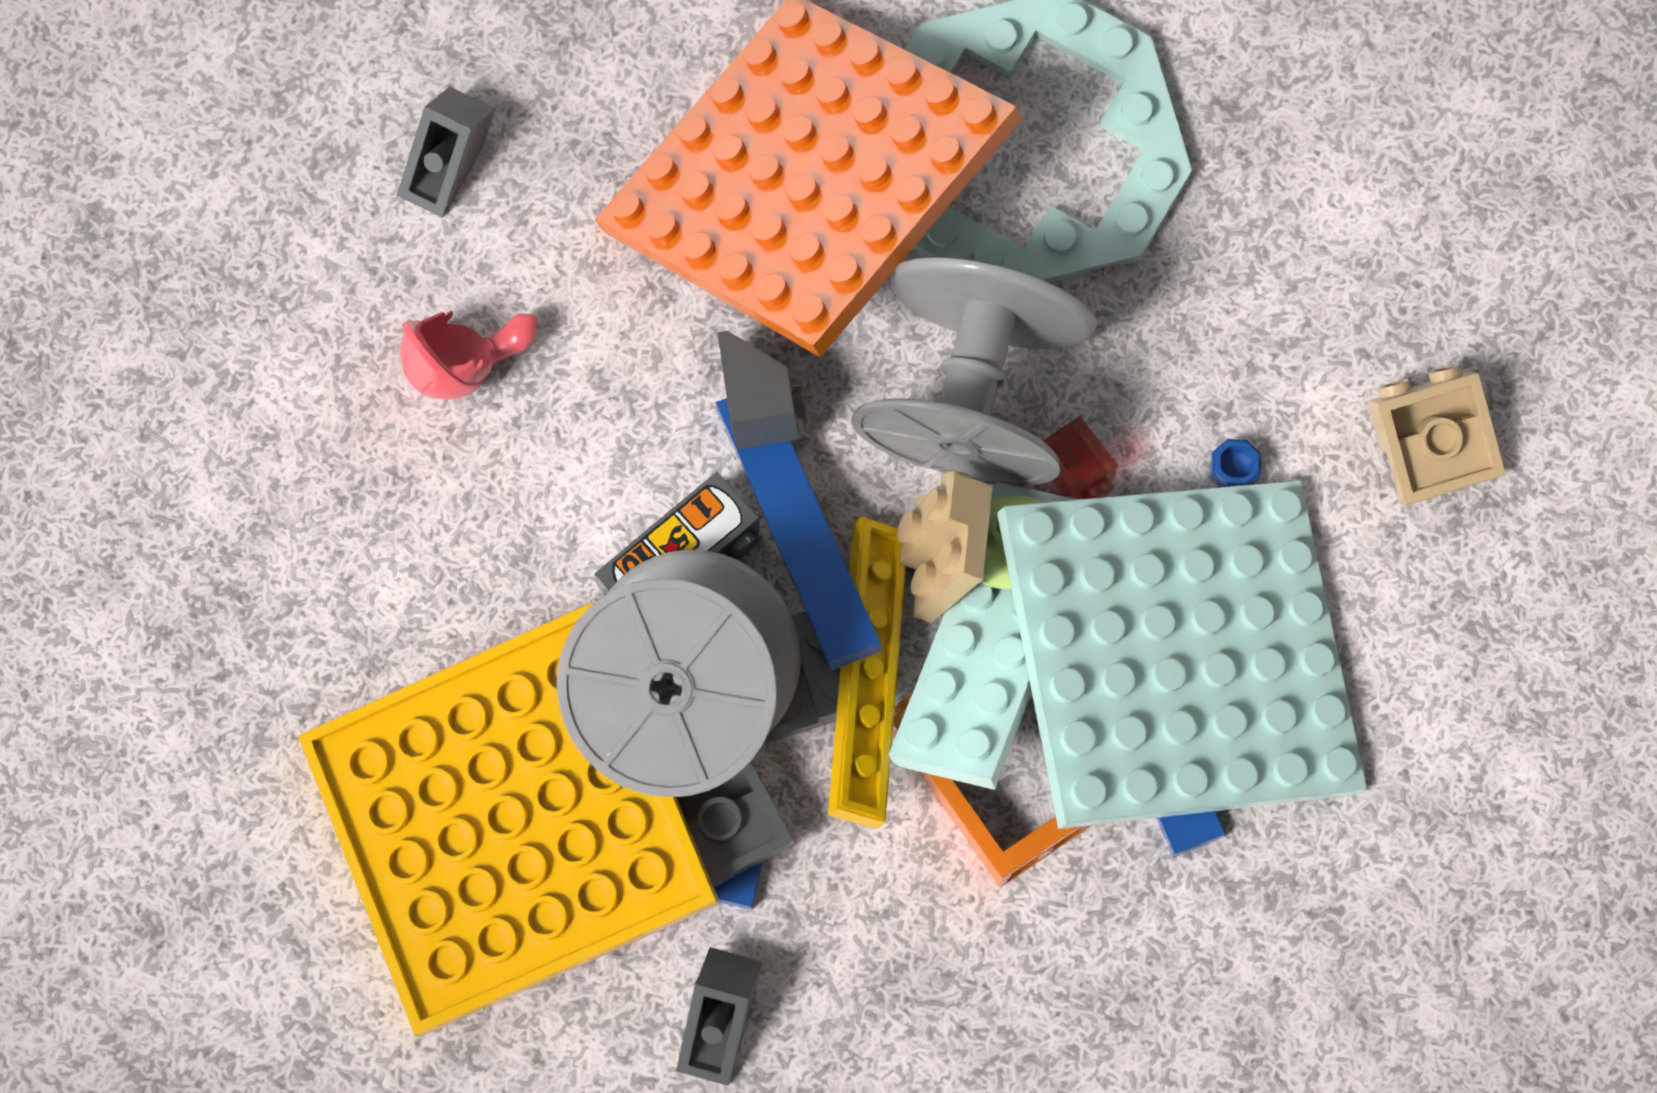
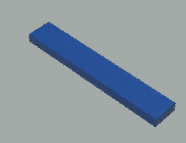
M727 398L717 401L716 407L831 671L881 652L880 640L791 441L736 450Z

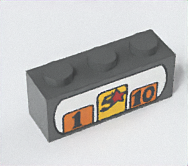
M716 471L594 573L597 587L606 595L614 584L629 570L652 557L680 550L710 551L739 560L748 554L759 541L755 536L760 532L759 517Z

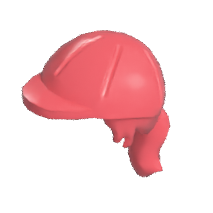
M451 310L446 314L441 311L433 316L424 318L422 321L408 319L402 324L404 330L400 346L402 370L411 385L426 396L445 400L463 398L476 391L483 384L494 363L501 362L514 354L526 350L536 338L538 318L533 314L518 313L490 338H483L466 325L447 323L453 316Z

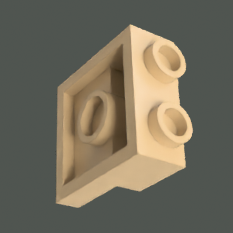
M1459 364L1440 367L1428 372L1430 382L1411 387L1409 379L1391 382L1378 387L1380 397L1367 401L1381 452L1387 453L1400 504L1406 506L1506 475L1478 372L1468 370L1461 372Z
M950 471L944 473L941 476L940 486L937 489L933 488L928 494L921 495L916 499L915 509L904 514L897 531V539L902 542L899 564L916 569L911 582V593L915 595L913 617L933 623L980 583L984 576L993 486L975 480L964 472Z

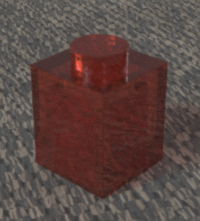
M1078 416L1043 440L1056 453L1060 461V473L1051 482L1062 496L1079 500L1104 498L1114 489L1111 482L1115 480L1118 464L1081 416Z

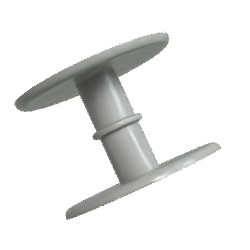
M919 258L898 264L897 268L889 276L890 287L894 295L919 316L946 329L957 332L951 357L944 359L940 365L942 372L946 375L940 401L890 398L865 403L852 416L851 423L854 430L864 440L883 452L919 467L944 473L960 471L970 475L975 480L989 484L1000 482L1014 486L1043 484L1054 480L1060 473V461L1056 453L1044 441L1032 433L991 416L997 389L1003 388L1005 385L1003 379L1006 375L1001 369L1005 363L1009 346L1030 349H1059L1085 342L1093 335L1096 329L1097 321L1092 311L1073 295L1048 282L992 264L954 258Z
M680 550L652 557L623 575L605 596L585 611L569 633L560 655L557 671V696L565 727L572 741L586 760L600 773L625 788L660 797L689 796L713 789L733 778L748 765L762 747L767 735L787 712L795 695L800 676L801 650L798 632L793 617L780 594L763 576L746 564L723 554L701 550Z

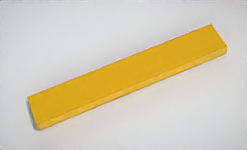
M861 516L853 523L849 573L880 640L882 651L840 667L828 815L878 829L886 823L891 762L888 754L892 747L906 566L899 564L902 542L897 539L898 527Z

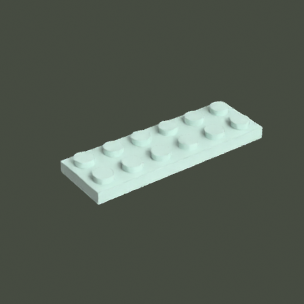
M996 482L991 500L1005 496H1027L1044 503L1079 500ZM978 583L944 613L888 754L892 765L995 790L1032 693L1012 589L993 588Z

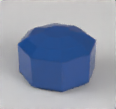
M1226 439L1212 452L1210 457V478L1219 488L1254 485L1259 480L1261 475V453L1248 440Z

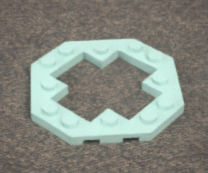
M1012 0L920 23L904 50L953 74L966 54L1010 78L1031 42L1037 37L1121 82L1123 85L1103 116L1100 127L1142 149L1143 152L1096 230L1049 206L1023 248L948 207L912 250L926 258H954L992 264L1033 276L1048 283L1086 275L1090 271L1117 264L1122 266L1140 261L1192 172L1152 37L1084 0Z

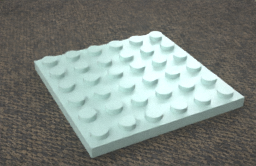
M1301 481L1004 506L997 512L1058 829L1350 796L1367 790Z

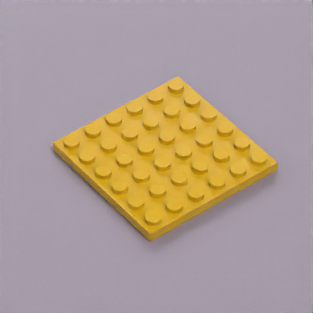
M593 602L298 735L415 1036L422 1037L720 904L677 798L639 793L610 780L586 760L572 741L565 727L557 696V671L560 655L572 628L585 611L594 604Z

